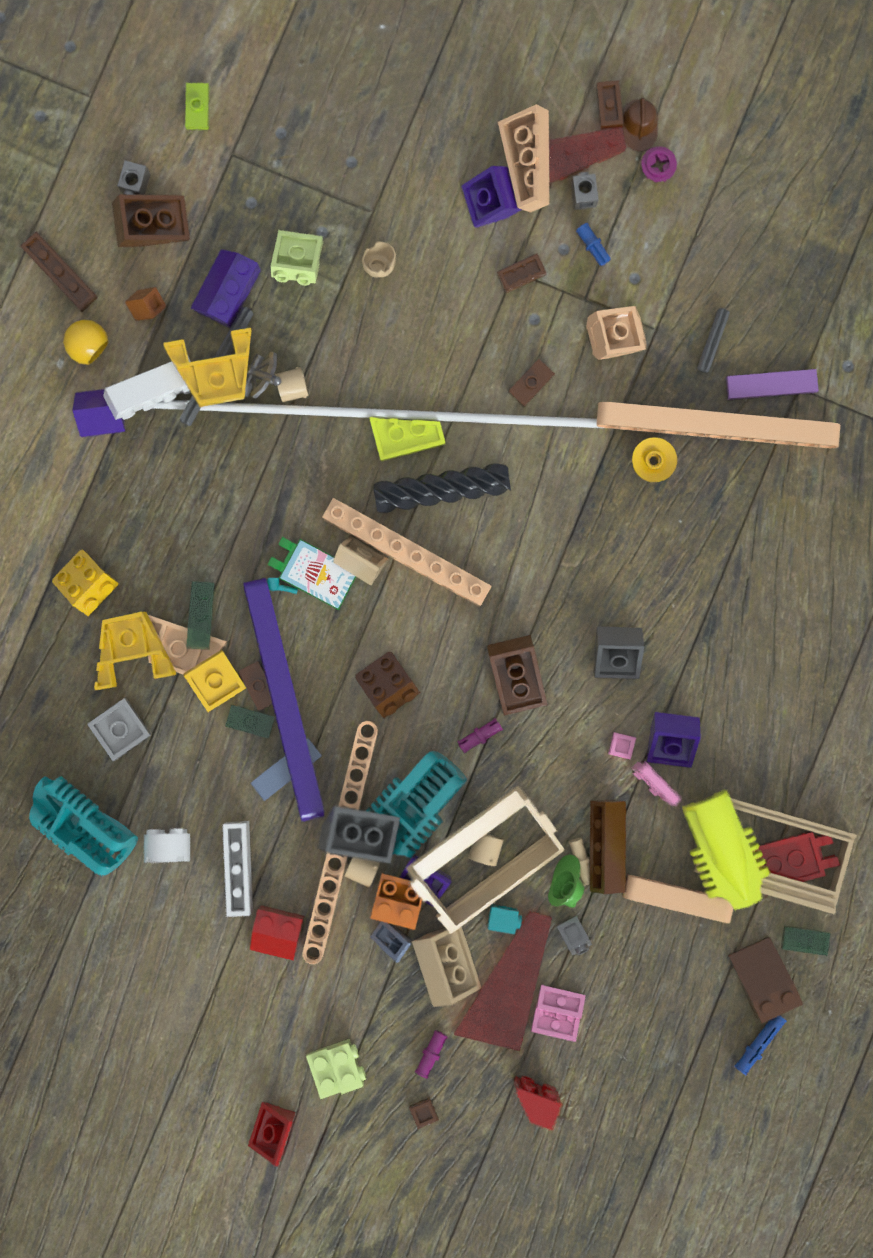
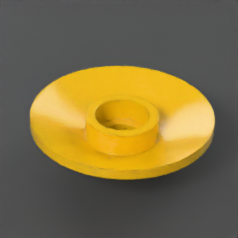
M655 437L645 439L637 445L633 452V468L637 475L645 481H664L672 475L676 468V451L664 439ZM652 457L656 458V459H657V464H656V465L650 464V462H649L650 458H652Z

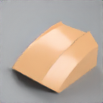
M636 306L596 311L588 316L586 329L588 330L593 350L592 354L598 360L646 350V339Z

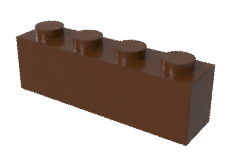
M590 800V892L599 894L625 893L626 801Z

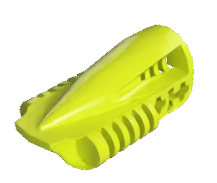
M727 790L717 792L711 798L701 802H692L682 806L683 813L697 845V848L691 850L690 854L691 856L699 855L693 859L694 864L702 863L696 869L697 872H702L699 875L701 880L707 879L702 884L704 887H710L705 890L708 898L722 897L728 900L735 910L749 907L761 900L760 887L762 885V878L770 875L767 866L760 867L766 862L764 858L758 859L763 854L760 850L755 851L759 848L758 843H752L756 840L755 835L747 836L753 832L751 827L742 829Z

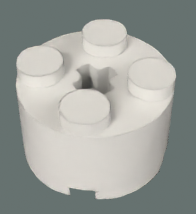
M170 829V834H165V830H147V835H144V863L190 861V833H187V829Z

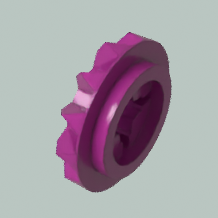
M661 146L649 149L641 161L642 172H644L647 179H651L655 183L665 182L674 175L677 168V160L674 153L668 148ZM656 159L659 163H665L662 166V172L658 167H652L655 165Z

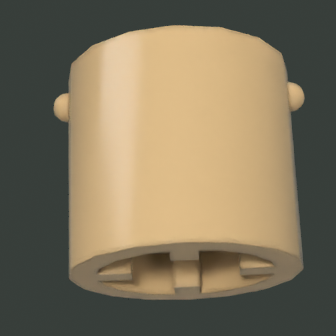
M301 367L275 374V376L280 377L282 380L281 384L278 385L282 402L309 396Z
M485 834L471 845L468 858L482 864L496 866L503 839Z
M353 857L344 877L370 887L380 861Z

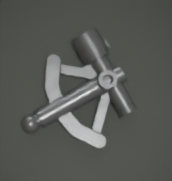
M271 352L269 358L263 362L264 357L256 354L251 365H248L245 388L246 397L251 392V397L257 398L266 390L269 383L276 386L281 384V378L274 375L277 367V354L275 352ZM269 364L267 372L260 370L264 366ZM256 378L262 380L258 386L256 383Z

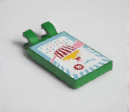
M282 537L278 545L289 551L284 562H281L271 557L267 565L282 572L279 579L339 610L356 576L333 563L335 557L301 539L295 544Z

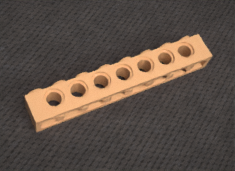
M335 498L332 499L322 517L324 521L479 607L491 588V585Z

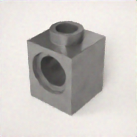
M124 161L117 186L123 195H145L150 172L144 165ZM134 178L138 179V182L135 185H129L130 180Z
M581 172L573 176L571 189L574 210L596 207L599 199L595 174ZM586 186L590 192L582 193L579 187Z

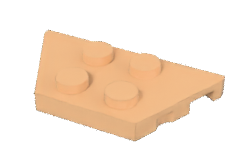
M148 615L177 673H185L220 651L227 644V641Z

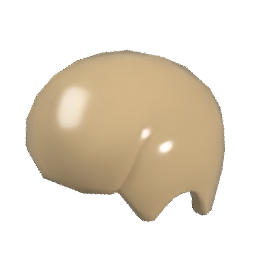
M375 242L372 248H366L362 257L364 271L375 278L388 276L392 273L396 264L394 247L387 242Z

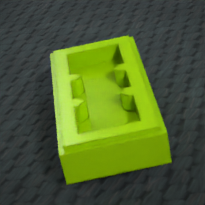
M186 83L185 127L187 130H209L208 83Z

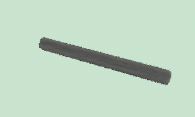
M242 307L214 358L232 354L234 348L230 333L234 330L246 329L253 316L252 310ZM193 396L180 417V421L188 426L193 423L201 408Z

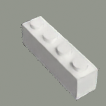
M169 362L105 388L103 397L115 420L119 418L128 419L141 409L144 411L150 410L158 402H169L182 392L184 394L191 392L173 362Z
M249 821L226 822L223 824L227 917L250 916L253 912Z

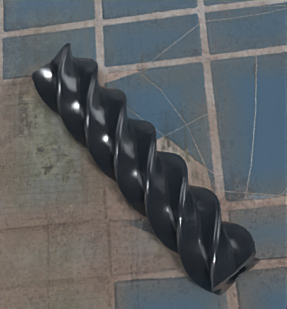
M493 463L485 466L483 469L469 467L461 472L448 470L438 476L424 474L417 479L403 477L394 483L379 481L373 485L377 512L389 513L396 508L403 510L413 509L418 504L433 506L441 500L454 503L463 497L478 499L485 493L499 496L507 490L511 491L506 464Z

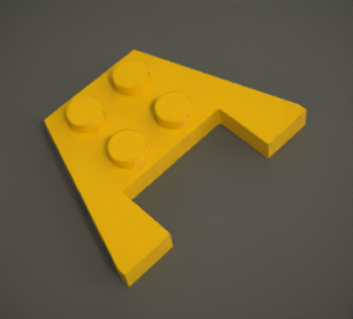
M251 328L231 331L235 354L189 362L184 339L163 343L166 353L199 407L244 399Z
M138 612L102 620L99 644L101 655L100 662H97L96 671L99 672L98 680L94 686L95 690L117 687L114 663L147 656L151 658L154 679L176 675V671L147 612Z

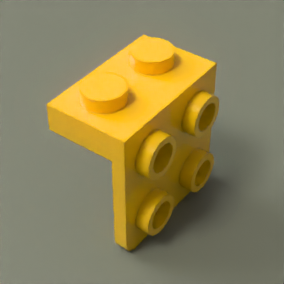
M80 550L52 580L53 584L66 599L87 616L119 585L84 550Z

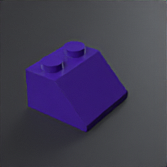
M491 166L461 185L474 227L507 219L522 210L517 207L508 167Z
M655 712L650 727L647 762L692 768L701 738L700 717Z

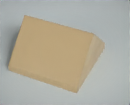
M350 536L339 545L333 563L372 585L389 558Z

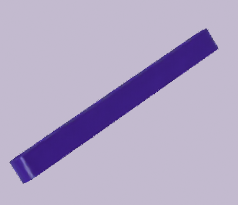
M262 578L244 582L243 586L301 821L324 817L319 788L267 580Z

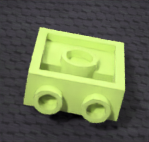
M278 230L271 262V277H274L279 282L295 280L304 286L316 283L323 236Z
M350 1039L306 1054L320 1099L340 1092L344 1094L363 1087L366 1074L363 1066L359 1067L356 1060V1058H359L358 1050L355 1044L351 1045Z

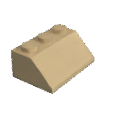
M462 926L452 934L446 928H443L412 941L433 1007L452 1005L482 988Z

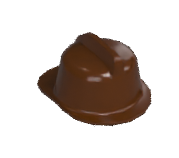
M645 98L632 100L627 103L623 110V140L627 147L633 151H647L657 140V110Z

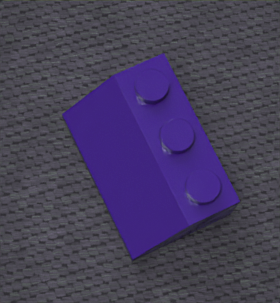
M221 249L191 309L230 329L261 271L258 263L237 252Z

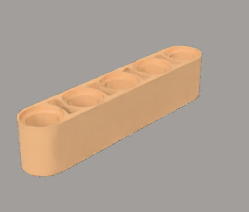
M627 874L625 893L622 895L623 898L724 923L731 922L734 909L729 901L722 897L708 898L705 892Z

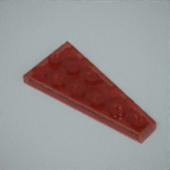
M529 911L520 929L517 930L513 940L479 991L460 1025L456 1028L454 1035L520 1051L551 925V916Z

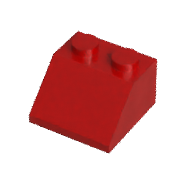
M261 905L257 910L250 950L294 961L305 916Z

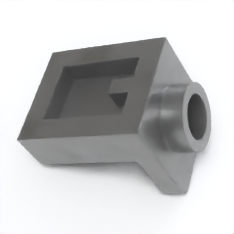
M577 916L557 926L572 955H581L589 950V946L592 943Z

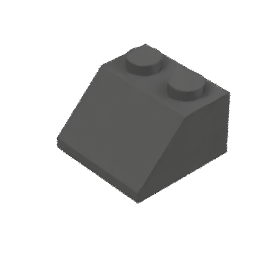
M597 627L594 663L595 678H640L644 652L642 628Z

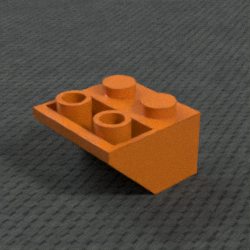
M382 873L371 919L415 930L422 898L410 885L409 882L411 881Z

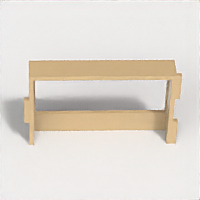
M517 786L406 869L413 879L409 882L424 902L429 900L439 912L436 915L449 933L452 934L565 851V849L553 834L557 830L543 811L538 813L521 788ZM526 805L546 835L446 908L425 883L424 879Z
M730 798L734 809L843 840L838 856L840 866L835 867L829 890L773 873L762 878V885L760 887L763 894L835 914L854 839L857 835ZM702 863L696 864L695 869H694V872L699 873V874L702 873V872H697V869H696V867H697L698 865L702 864Z

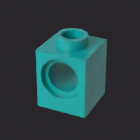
M491 904L487 928L492 931L515 934L516 928L520 929L522 915H518V908Z

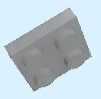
M126 698L87 724L112 761L117 760L151 736V733Z

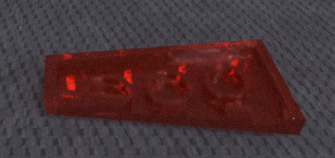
M617 127L549 140V185L555 181H561L575 172H581L595 163L603 162L625 152L626 143L623 128Z

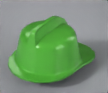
M574 855L564 856L556 865L548 894V900L553 906L566 905L574 908L584 893V884L579 879L580 862Z

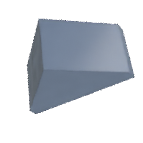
M382 921L370 936L397 963L411 945L412 939L392 924Z

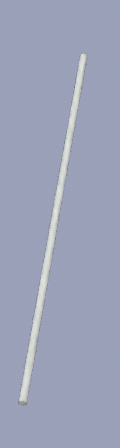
M171 400L166 403L161 401L156 403V406L153 408L185 410L189 401ZM228 402L200 408V410L601 428L596 426L597 419Z

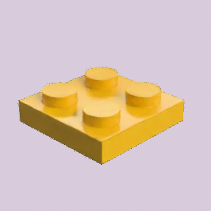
M222 650L183 673L207 712L246 689V686Z

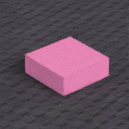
M613 732L608 754L631 760L636 738Z

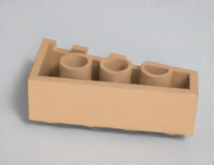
M536 104L498 122L517 207L527 212H533L549 205V110Z

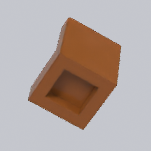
M156 287L137 290L125 301L136 321L153 319L167 307Z

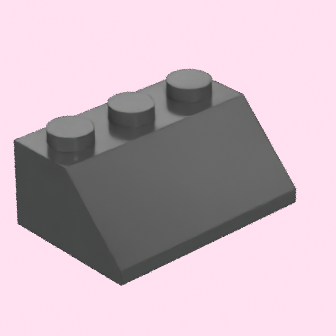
M333 806L322 825L318 848L325 853L391 863L400 818Z

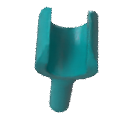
M279 578L267 579L270 591H286L297 594V588L279 585Z

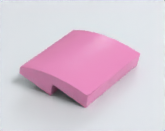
M541 985L530 1032L576 1042L586 995Z

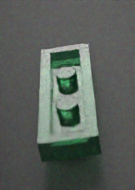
M192 581L187 649L210 650L215 583Z

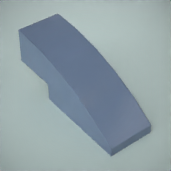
M307 738L311 760L314 763L322 755ZM285 756L250 783L264 801L291 781Z

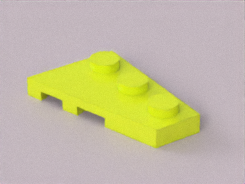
M369 417L381 461L446 445L440 422Z

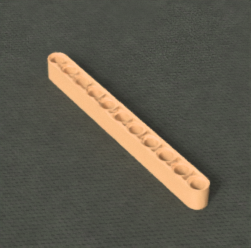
M599 402L596 426L601 428L819 448L839 447L840 424L832 422L615 402Z
M364 721L357 728L339 807L360 809L378 735V727L372 721ZM366 724L371 725L374 729V734L371 737H365L361 732L362 727ZM358 747L367 748L369 755L366 759L357 757L356 750ZM353 769H360L363 772L362 780H353L351 771ZM348 791H354L357 794L358 800L356 802L350 803L346 800L345 795ZM331 853L326 855L303 949V958L309 964L319 963L324 955L348 856ZM331 858H338L342 863L341 867L338 869L332 868L329 860ZM326 880L334 881L336 889L333 891L326 890L324 882ZM320 903H328L331 910L328 913L321 912L319 910ZM317 924L322 925L325 928V933L317 935L313 927ZM316 947L320 955L312 957L309 955L308 949Z

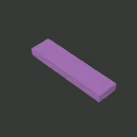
M817 369L726 377L728 400L818 392Z

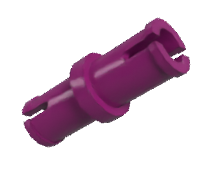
M494 718L479 729L478 727L474 728V732L458 740L457 743L465 754L480 743L482 745L485 744L488 738L503 729L499 722H497V719Z
M438 1030L434 1031L427 1048H424L422 1051L423 1056L417 1069L414 1071L416 1074L428 1079L435 1061H438L440 1058L439 1053L448 1038L447 1035Z

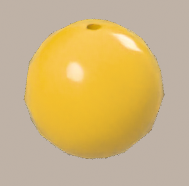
M85 319L72 323L65 331L63 340L66 353L70 358L79 364L86 365L93 363L109 343L107 333L103 327L92 320Z

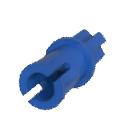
M588 223L581 225L576 230V233H578L587 246L585 249L591 252L600 266L607 264L611 258L600 243L601 239L596 237Z

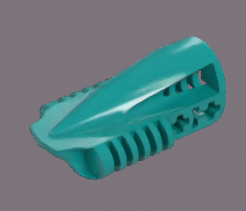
M437 751L427 753L403 781L395 777L392 780L393 784L389 783L387 786L388 790L384 789L382 791L383 796L379 795L376 798L377 802L374 801L371 804L372 808L369 807L366 810L367 812L400 818L392 855L396 854L412 858L416 853L415 849L419 850L422 846L421 843L424 844L427 841L426 837L432 835L431 830L436 831L437 825L443 823L442 818L438 815L440 811L467 782L463 772L452 761Z
M45 776L36 785L32 796L33 805L29 814L30 823L34 828L40 830V833L46 835V838L52 840V843L58 845L61 850H64L67 855L73 854L98 875H108L119 867L133 851L137 844L138 836L122 823L99 811L97 804H93V801L89 798L86 799L87 796L83 793L80 794V791L77 788L74 789L72 784H68L65 778L60 776L54 781ZM116 852H119L120 854H118V855L116 856V858L114 859V858L112 857L113 854L116 853Z

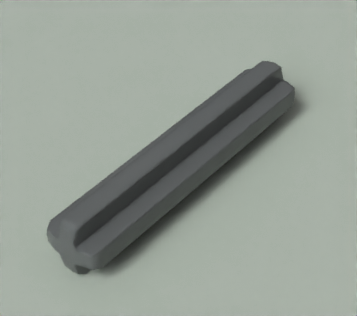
M719 308L697 367V370L708 373L710 371L730 314L726 309Z

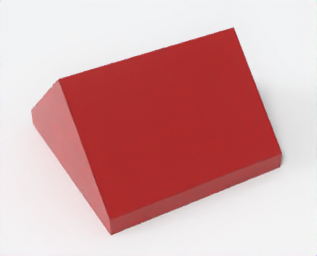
M262 1102L248 1146L274 1166H279L296 1112Z

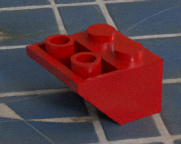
M515 1076L516 1093L530 1123L553 1131L562 1105L556 1088L545 1083L543 1086L536 1084L533 1079L527 1076H522L521 1078Z

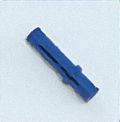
M780 1015L769 1020L752 1044L746 1046V1052L734 1067L746 1076L755 1062L761 1060V1054L787 1021Z

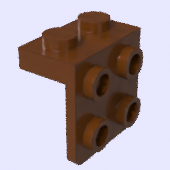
M392 652L385 653L355 676V679L383 718L394 714L398 708L412 701L421 693Z

